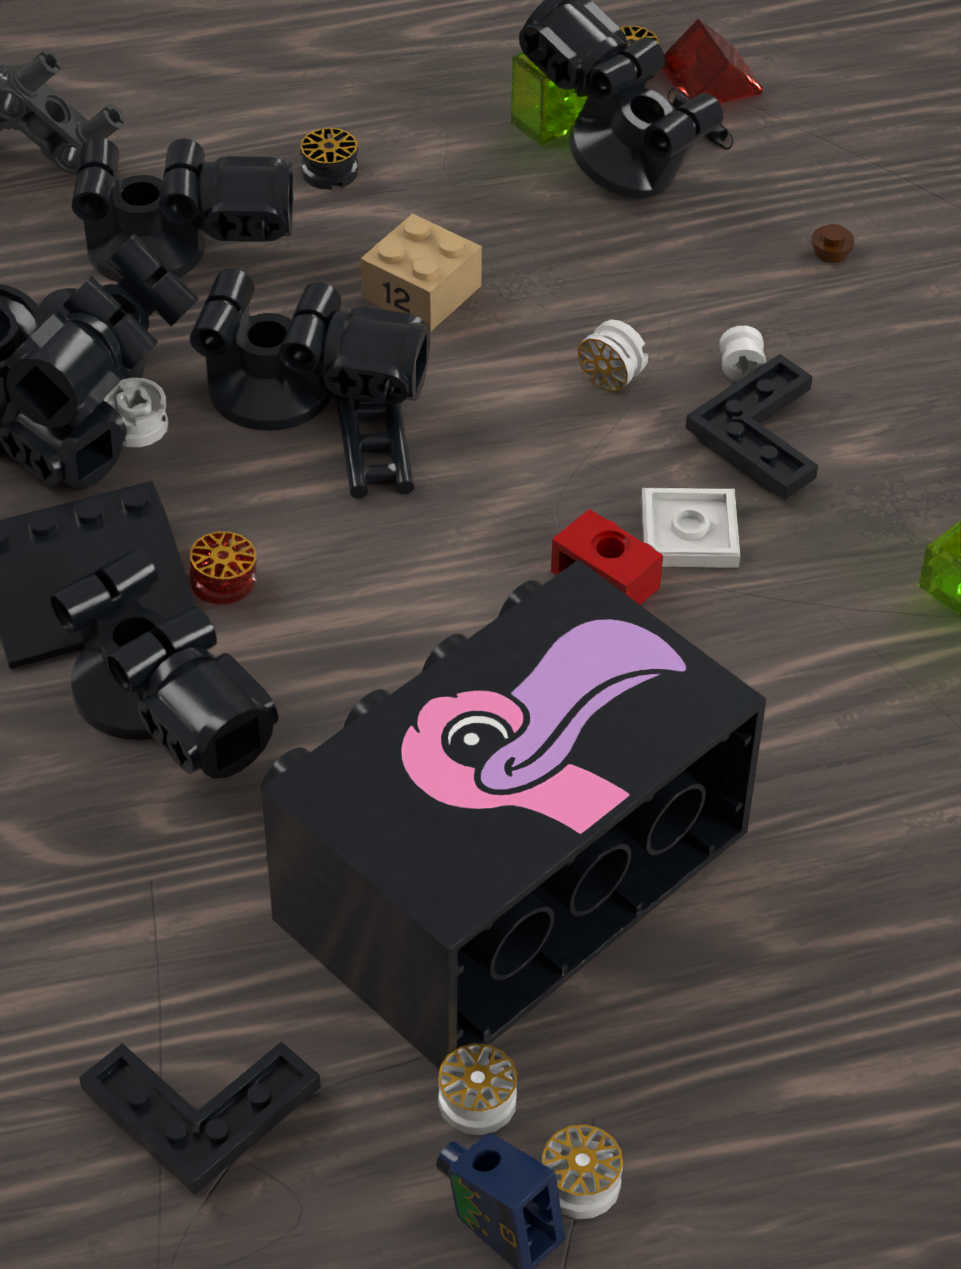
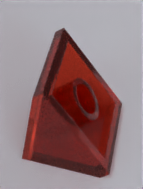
M699 18L664 53L665 63L662 70L672 85L679 88L681 92L686 93L690 98L707 93L715 97L719 103H724L763 93L762 85L733 45Z

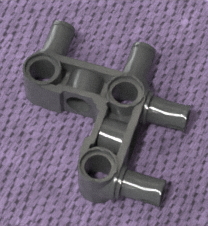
M44 49L26 66L6 65L5 63L0 65V132L3 129L10 130L11 128L20 130L41 148L40 152L65 172L77 174L81 149L87 140L97 137L107 139L123 126L124 115L116 106L108 104L94 117L87 120L45 84L61 68L59 57L51 50Z

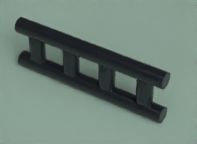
M336 395L351 496L363 498L368 494L367 484L395 482L396 490L400 494L411 493L414 490V481L401 403L396 405L376 402L355 403V399ZM385 418L387 432L360 434L358 421ZM390 450L392 463L364 465L363 452Z

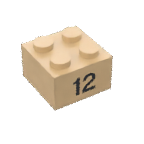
M411 214L360 258L362 299L388 311L418 316L428 324L430 332L481 287L482 246L414 214Z

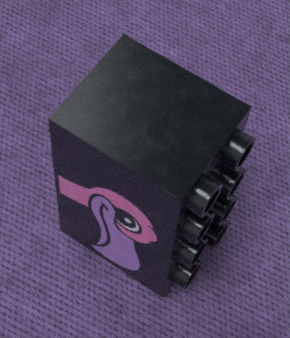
M579 560L544 585L537 580H529L521 584L509 595L500 610L498 618L469 639L463 634H453L447 637L431 652L422 672L392 694L383 689L367 694L353 707L342 730L311 752L303 747L294 748L286 752L270 767L261 785L272 920L440 1070V1066L447 1055L457 1048L473 1043L490 1045L748 832L766 698Z

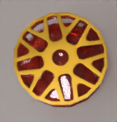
M216 531L206 534L194 542L190 549V587L197 597L207 603L224 605L240 601L251 593L256 584V549L248 539L233 532Z

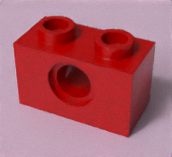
M591 509L584 512L552 539L551 572L555 575H558L579 560L639 605L660 588L663 555L650 544L640 541L619 528L615 522L605 519Z

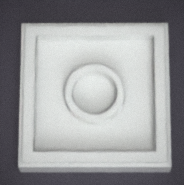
M642 488L643 542L650 544L663 555L662 567L739 568L740 546L735 489Z

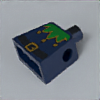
M495 1134L484 1135L469 1149L459 1141H453L440 1152L436 1168L450 1179L456 1214L468 1228L514 1269H534L565 1240L556 1174L552 1169Z

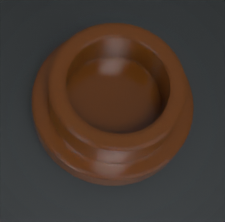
M829 224L814 231L811 243L819 259L825 262L836 263L846 259L852 251L854 236L841 225Z

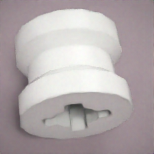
M736 326L723 333L719 344L722 355L721 365L724 375L730 380L738 382L766 363V357L763 352V337L757 329L750 326Z

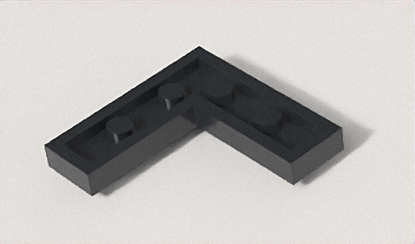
M781 354L687 415L686 429L784 500L817 477L818 465L760 424L811 389L813 376Z
M283 1042L276 1045L198 1111L123 1043L79 1077L81 1089L194 1195L321 1087L320 1075Z

